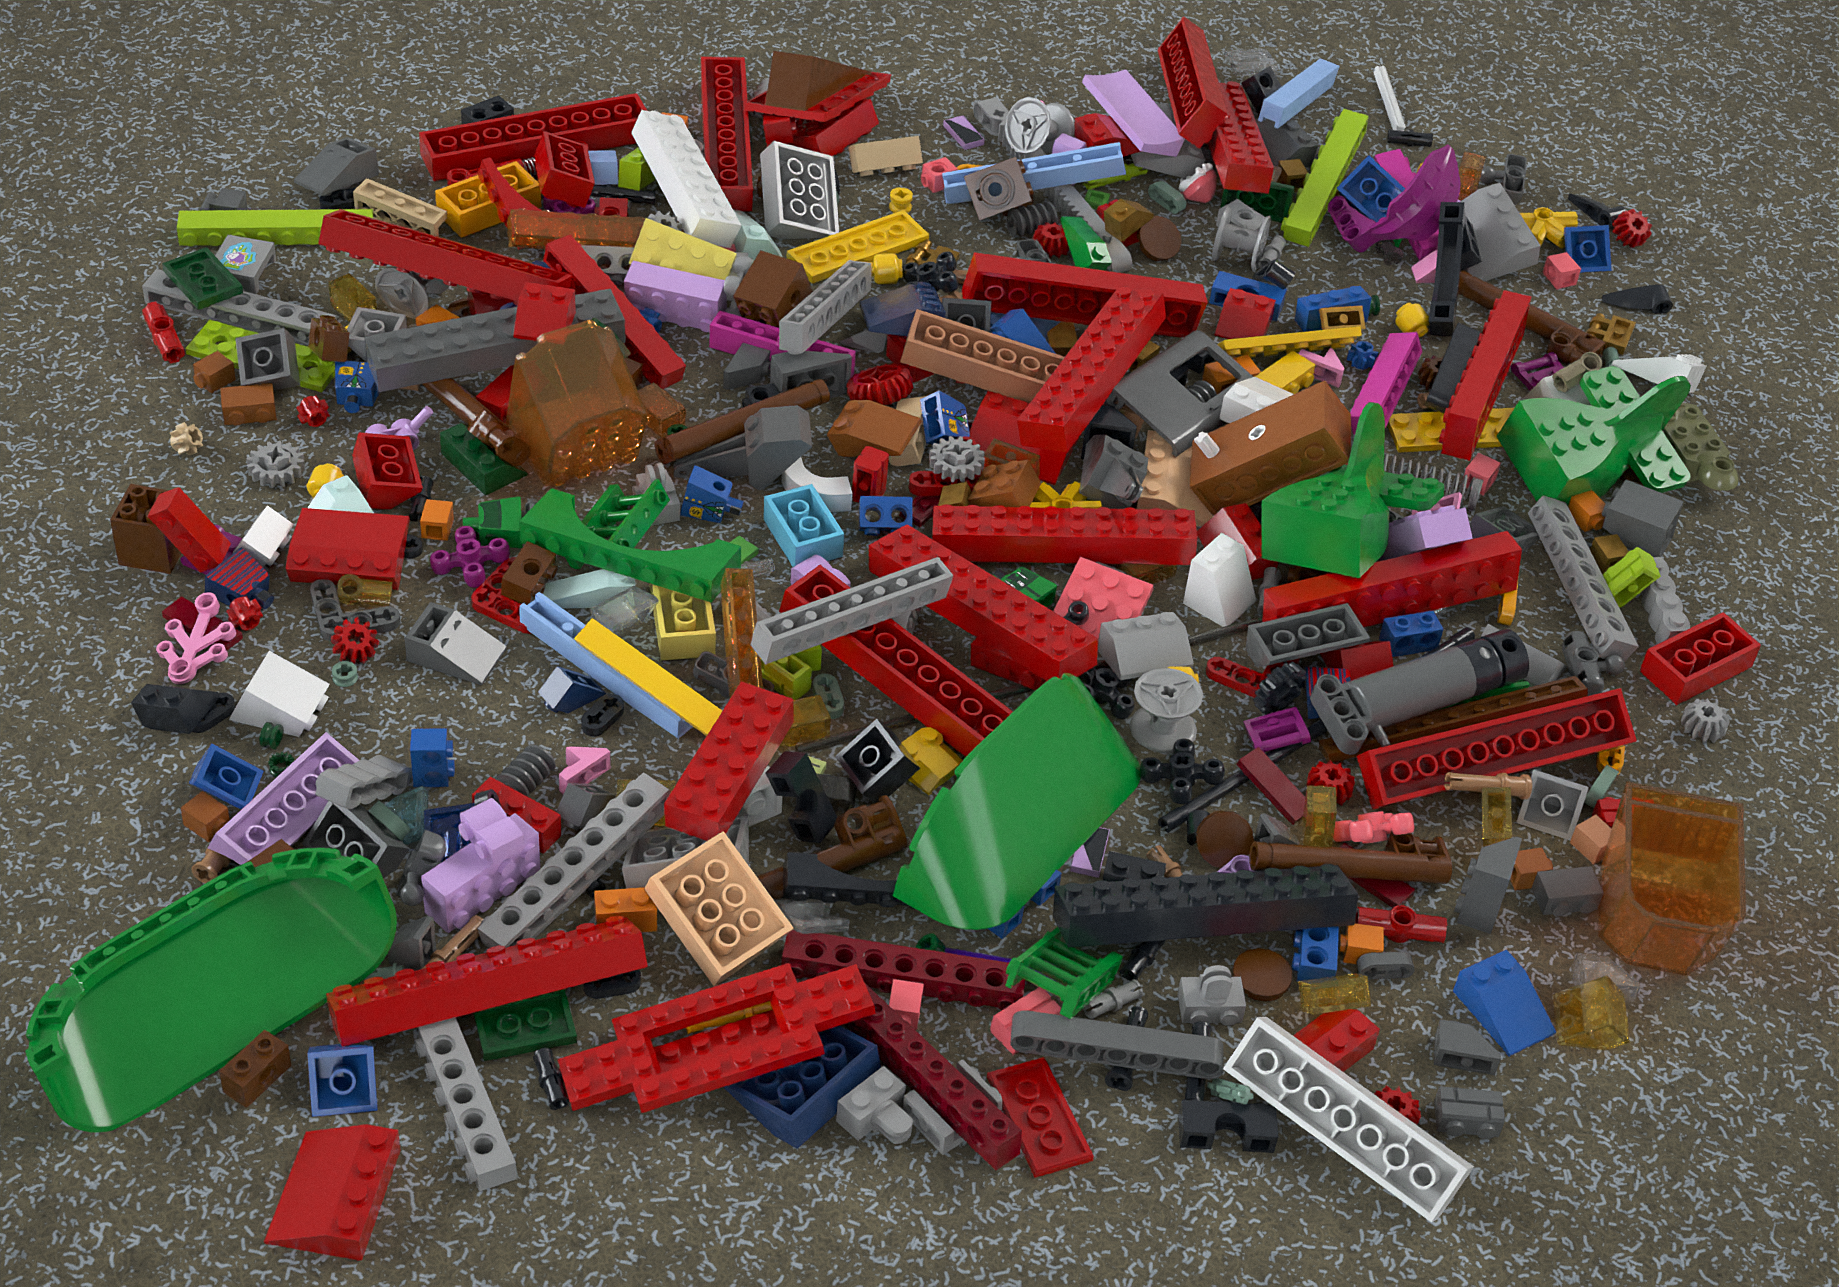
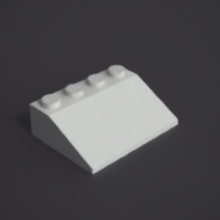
M1678 354L1677 357L1613 360L1612 365L1656 384L1671 377L1685 376L1691 384L1689 393L1696 390L1706 369V365L1701 364L1703 359L1691 354Z
M1257 377L1237 382L1224 395L1219 419L1232 423L1293 394Z

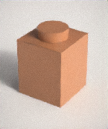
M1594 815L1575 827L1570 843L1592 864H1596L1601 860L1607 862L1615 856L1620 836L1597 815Z

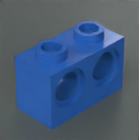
M860 496L859 531H864V535L877 536L880 535V531H890L892 533L906 524L912 527V497ZM868 511H875L879 515V520L877 522H870L866 519L865 514ZM895 511L902 512L905 516V521L897 523L893 521L891 514Z
M1434 611L1384 618L1379 641H1390L1392 657L1427 652L1439 646L1444 629Z
M447 728L411 729L410 755L413 787H449V777L455 776V761L449 760V758H453V740H448Z
M1339 926L1295 930L1293 947L1298 948V953L1293 955L1292 971H1297L1298 982L1333 986L1337 972Z

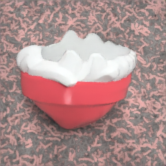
M1203 163L1202 168H1195L1196 173L1193 176H1187L1185 180L1183 178L1180 179L1179 190L1185 200L1208 203L1214 197L1217 175L1213 170L1212 164Z

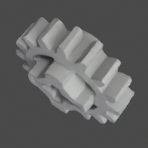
M949 436V441L941 438L939 444H933L929 454V466L934 468L933 473H942V479L951 477V482H954L955 479L965 482L966 477L973 480L975 474L980 475L981 469L984 468V451L980 450V445H972L971 439L965 442L961 436L958 439Z
M278 441L276 444L267 442L266 447L258 445V451L251 450V457H247L248 475L252 476L254 482L260 480L261 486L270 483L271 488H274L276 484L280 483L282 487H285V482L295 483L294 477L301 478V471H305L304 454L300 453L299 447L292 448L291 443H287L284 446L281 441Z

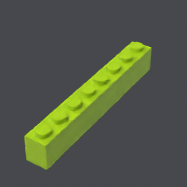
M1343 109L1340 116L1335 117L1332 126L1333 130H1329L1327 133L1326 144L1321 145L1318 159L1313 160L1311 174H1306L1303 183L1304 187L1299 188L1296 203L1292 202L1288 213L1289 217H1285L1282 222L1281 230L1284 231L1283 238L1285 240L1307 247L1310 246L1328 210V203L1334 198L1337 187L1341 184L1366 133L1368 115Z
M340 209L179 211L177 221L179 246H219L223 244L227 235L273 242L274 245H316L319 242L323 216ZM342 209L373 218V209Z

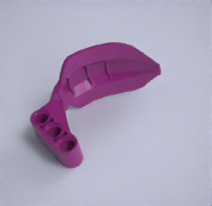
M1448 144L1432 151L1404 191L1389 203L1386 217L1379 219L1378 222L1356 211L1343 196L1339 195L1332 198L1327 208L1343 239L1355 251L1360 253L1366 251L1379 240L1406 238L1422 241L1428 239L1439 229L1441 202H1457L1459 197L1460 176L1455 152Z

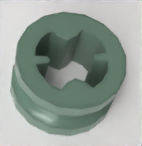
M349 661L335 664L332 668L333 682L340 687H348L355 684L358 679L356 665ZM342 672H348V675L342 676Z

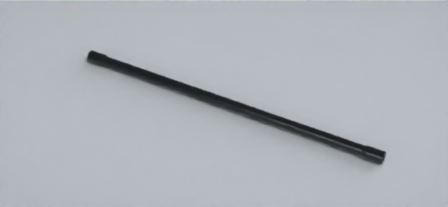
M1465 627L1423 656L1475 639V634L1472 629ZM1321 719L1307 727L1311 741L1328 731ZM1299 742L1267 752L1266 755L1276 764L1306 744ZM1240 769L1224 779L1220 784L1214 785L1188 803L1173 809L1159 818L1158 825L1161 828L1168 826L1165 831L1169 833L1185 823L1190 812L1205 809L1250 779Z

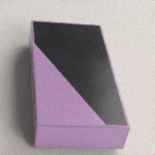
M964 116L944 120L943 126L964 150L984 145L985 139Z
M1099 827L1074 853L1070 872L1099 878L1110 829Z

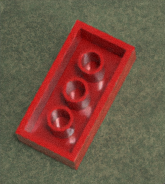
M543 131L534 154L540 193L547 199H558L565 201L569 206L585 208L595 184L587 145Z
M1722 612L1649 648L1640 672L1678 705L1751 668L1761 644Z

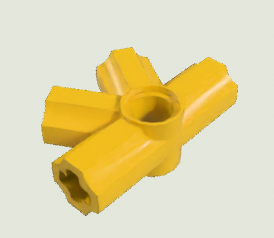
M1540 207L1535 209L1534 213H1520L1540 244V247L1545 238H1547L1560 249L1564 248V228L1578 227L1576 211L1553 212L1548 208Z
M1074 481L1073 484L1067 485L1061 495L1050 485H1047L1045 482L1041 483L1033 499L1034 502L1031 503L1030 507L1100 508L1102 505L1101 501H1085L1087 497L1079 493L1080 483Z

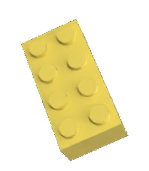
M646 218L629 265L631 266L633 261L725 280L731 273L737 253Z
M649 583L660 659L698 658L705 651L715 654L716 631L711 602Z

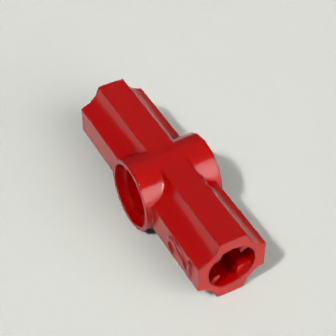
M156 301L147 303V306L142 309V314L153 336L154 344L158 347L164 361L170 363L179 362L185 356V351L174 329L172 318L168 316L163 305L158 304Z
M1404 905L1395 906L1391 911L1358 906L1356 910L1355 924L1383 927V936H1387L1396 943H1404L1409 939L1444 943L1446 938L1447 918L1416 914L1413 909Z

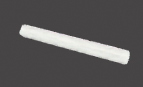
M1376 66L1374 75L1392 129L1404 131L1406 126L1386 68L1384 66Z

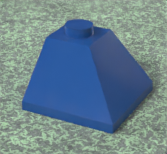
M1609 225L1564 228L1565 251L1581 268L1580 272L1612 271Z
M211 744L196 765L189 784L242 810L252 801L264 771Z
M341 1044L309 1047L308 1067L312 1117L377 1111L373 1046L351 1044L342 1047Z

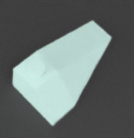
M733 210L741 223L740 230L733 242L736 252L748 253V257L755 260L760 250L782 257L780 250L761 225L743 211Z
M347 475L324 484L308 506V508L374 513L360 490Z
M605 569L546 583L543 593L544 596L561 608H635V579Z

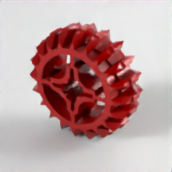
M903 364L877 365L854 374L848 380L847 393L851 401L870 400L882 405H892V403L906 398L912 392L914 381L908 367Z

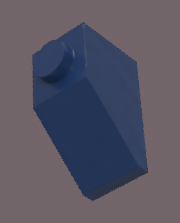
M559 666L555 668L538 691L545 699V706L555 713H558V711L570 713L607 694L592 677Z

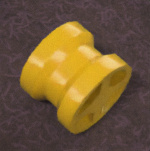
M899 187L893 189L890 192V210L894 213L902 210L906 213L910 212L912 209L910 202L912 201L913 193L907 188Z

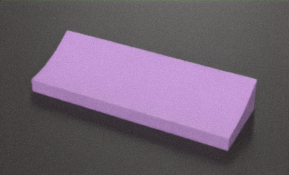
M1127 70L1107 75L1084 76L1082 83L1140 151L1177 157L1185 138L1178 134L1177 127Z
M327 732L324 733L215 834L208 849L218 852L242 865L280 839L292 847L313 827L328 803V800L315 795L318 776L329 768L337 769L344 764L353 765L359 759Z

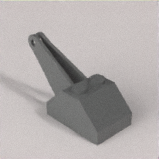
M798 405L761 408L754 415L749 416L744 423L745 433L675 460L673 464L674 476L676 478H690L695 465L720 477L749 475V485L757 490H764L812 448L809 412Z
M1094 435L1086 444L1079 493L1093 501H1101V505L1109 509L1131 507L1132 503H1135L1142 494V483L1147 474L1148 457L1107 435Z

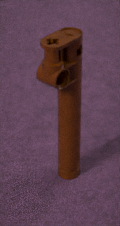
M1462 271L1460 273L1458 294L1489 310H1493L1496 298L1500 299L1504 290L1466 271ZM1530 304L1525 328L1549 340L1546 354L1554 352L1557 355L1558 362L1565 364L1577 361L1587 352H1594L1600 358L1603 356L1602 353L1607 347L1606 342Z
M453 378L421 384L469 426L467 430L495 449L499 457L513 466H520L528 460L531 455L530 445L517 436L514 431Z
M817 379L686 428L678 433L670 434L655 441L656 454L661 463L667 464L683 456L694 454L745 433L744 423L748 417L754 415L761 408L798 405L807 411L818 405H823L830 401L828 387L822 379Z
M887 795L879 797L877 803L851 808L839 815L835 820L834 826L840 844L814 854H818V860L839 872L846 873L906 849V834L890 798ZM847 817L854 819L856 823L855 830L847 825ZM783 866L756 876L774 901L783 898Z
M1391 831L1384 851L1282 843L1267 844L1254 841L1249 854L1250 868L1253 871H1264L1268 868L1291 869L1295 866L1318 867L1323 864L1338 865L1345 876L1349 878L1448 884L1452 875V862L1443 838L1435 836L1432 840H1424L1414 836L1412 833L1394 835Z

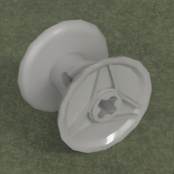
M1031 97L1020 99L1011 107L1005 123V134L1010 146L1017 152L1026 154L1034 152L1039 148L1046 155L1052 154L1054 141L1062 133L1073 137L1075 131L1074 119L1065 106L1057 103L1045 105L1039 99Z
M1227 205L1216 234L1212 262L1219 259L1223 247L1236 249L1235 252L1238 253L1243 251L1253 254L1251 269L1255 273L1265 248L1271 217L1267 216L1263 220L1259 231L1248 229L1247 225L1244 224L1242 227L1230 224L1232 210Z
M387 267L381 270L375 279L376 291L382 302L391 311L405 314L413 319L427 311L429 307L427 293L441 294L449 289V285L443 284L441 279H424L417 272L404 273L397 271L396 267Z
M1161 668L1144 673L1136 681L1134 688L1136 700L1142 708L1138 709L1131 718L1130 729L1132 736L1140 745L1160 753H1173V745L1178 739L1186 738L1194 742L1197 727L1190 714H1193L1202 704L1203 691L1200 684L1191 675L1176 669Z

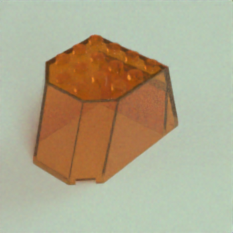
M587 320L547 332L537 338L538 344L526 354L520 352L515 357L506 425L530 445L531 455L527 461L545 487L549 485L560 486L568 479L574 477L582 479L599 469L607 471L614 464L621 462L628 464L639 456L648 415L616 337L610 327L602 328L597 326L595 321Z
M1626 782L1600 868L1599 883L1604 894L1599 904L1598 936L1626 964L1686 976L1714 960L1746 916L1744 814L1742 803Z

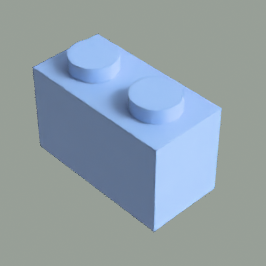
M615 150L588 151L595 182L594 185L618 184V165Z

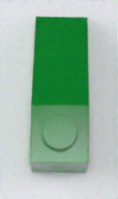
M1062 216L1060 218L1075 267L1105 271L1112 264L1106 243L1082 217Z

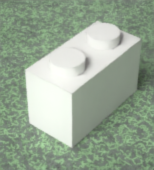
M266 506L233 553L242 547L262 567L266 564L271 566L280 555L276 551L277 548L283 549L292 536L288 532L294 524L269 506Z

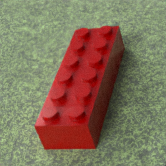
M740 682L665 801V826L705 841L712 839L723 831L726 834L794 722V699Z

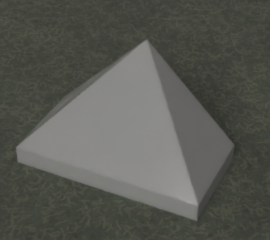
M867 328L840 341L843 346L880 353L884 350L888 334L869 332Z

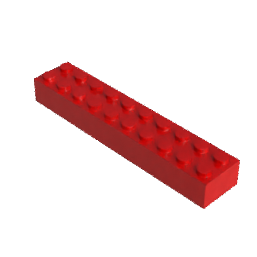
M1183 17L1157 50L1178 134L1200 149L1204 143L1207 144L1211 140L1215 129L1225 123L1228 112L1204 30Z
M701 57L704 158L732 209L752 211L753 182L748 111L745 110V103L747 102L745 57Z
M1233 81L1219 83L1228 115L1225 123L1215 129L1208 145L1223 189L1269 194L1274 166L1243 87Z
M634 93L419 132L420 155L433 181L447 179V173L455 168H463L465 170L480 168L482 159L491 157L494 164L520 158L522 161L532 157L535 158L534 154L543 131L569 140L584 141L588 144L589 151L635 144L637 142L632 135V130L641 110L647 111L638 94Z
M340 209L326 214L322 220L318 244L326 246L327 251L334 253L347 252L351 258L360 260L368 258L373 260V264L396 266L397 271L404 273L417 272L424 279L433 280L438 278L443 280V284L449 286H457V284L466 286V290L470 292H487L494 299L503 300L507 298L513 300V303L518 305V299L525 282L570 289L572 275L346 210Z
M975 252L962 287L963 299L991 301V312L1007 314L1011 310L1023 308L1031 318L1074 322L1083 325L1091 324L1118 287H1129L1137 290L1150 289L1155 292H1163L1166 318L1154 334L1184 338L1197 330L1208 303L1203 284Z
M1129 287L1117 288L1017 419L1021 446L1068 452L1111 394L1113 388L1119 383L1165 320L1163 292H1155L1150 289L1137 290Z
M1504 290L1501 298H1496L1493 310L1489 313L1488 322L1486 321L1477 346H1474L1472 356L1468 359L1466 370H1463L1460 383H1457L1455 394L1451 397L1449 408L1445 410L1443 423H1446L1445 429H1442L1439 437V443L1443 444L1441 454L1471 460L1524 337L1531 296Z
M945 504L934 506L932 539L968 561L1077 563L1079 558L1082 557L1095 563L1100 562L1103 564L1191 565L1197 550L1195 510L1184 508L1176 510H1162L1160 508L1135 509L1131 507L1124 509H1109L1107 507L1057 508L1054 506L1039 508L1029 506L1004 507L1001 505L993 507H980L977 505L952 506Z
M906 524L869 545V571L879 578L939 557L954 576L946 598L925 606L973 636L978 637L1046 681L1052 677L1061 679L1063 673H1070L1078 677L1097 665V637Z
M1504 531L1375 562L1360 578L1329 573L1264 589L1262 622L1348 603L1362 626L1368 627L1383 623L1384 618L1433 611L1517 590L1522 549L1510 533Z
M820 564L785 590L779 612L783 613L845 591L851 587ZM891 618L821 644L925 726L941 733L943 740L965 757L1013 712Z
M1619 688L1369 750L1358 755L1357 759L1369 801L1374 810L1450 791L1446 790L1444 786L1445 784H1450V782H1444L1447 772L1496 776L1499 773H1507L1509 776L1620 748L1637 742L1622 690Z
M617 915L607 918L604 923L596 925L594 923H584L578 925L576 930L553 931L548 933L546 938L538 940L525 938L519 940L517 945L506 948L505 946H494L487 949V953L479 955L473 953L463 954L452 962L435 961L427 964L424 969L416 971L413 969L400 970L393 977L385 979L382 977H372L365 980L364 984L358 986L341 985L335 987L333 992L326 993L332 1026L343 1047L648 967L642 932L627 917Z

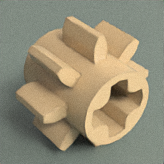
M184 422L177 425L176 430L170 432L171 446L179 455L185 452L187 455L197 453V448L203 446L202 433L194 424L187 426Z

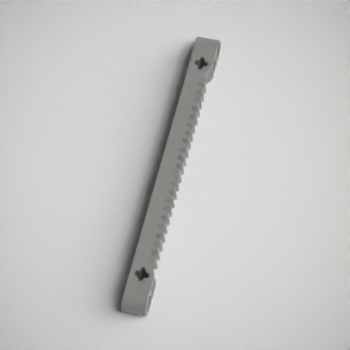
M997 97L974 103L973 112L975 118L989 134L998 136V142H1002V146L1006 147V151L1010 152V156L1020 160L1046 155L1041 148L1026 154L1017 152L1010 146L1005 134L1006 117L1009 111ZM1072 184L1039 189L1044 191V196H1048V201H1051L1053 206L1057 207L1056 211L1061 212V217H1082L1106 243L1112 264L1105 271L1123 273L1131 270L1132 258L1129 251L1118 239L1105 231V223Z

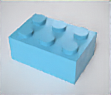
M813 484L764 496L763 520L792 567L813 555H819L826 561L843 557L844 532Z

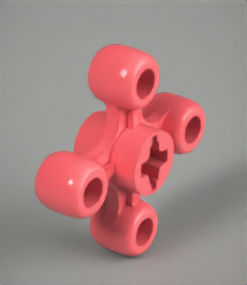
M1383 811L1359 814L1358 821L1343 820L1333 822L1331 825L1332 836L1335 842L1352 840L1353 842H1362V844L1388 840L1387 834H1390L1391 831L1394 835L1412 833L1415 828L1413 816L1410 812L1392 814L1383 813Z

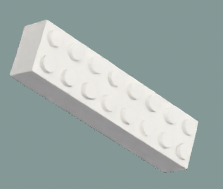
M641 110L632 130V135L674 214L677 216L679 223L682 224L684 232L714 245L731 248L740 230L741 223L683 119L677 115L669 116L657 111Z
M1267 1017L1256 1018L1223 1068L1430 1222L1437 1220L1474 1168L1470 1163Z

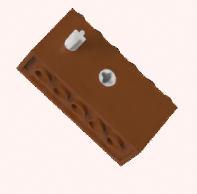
M1324 380L1210 433L1200 432L1199 436L1192 440L1189 487L1214 516L1224 507L1243 503L1251 506L1288 485L1315 478L1349 462L1351 454V414Z

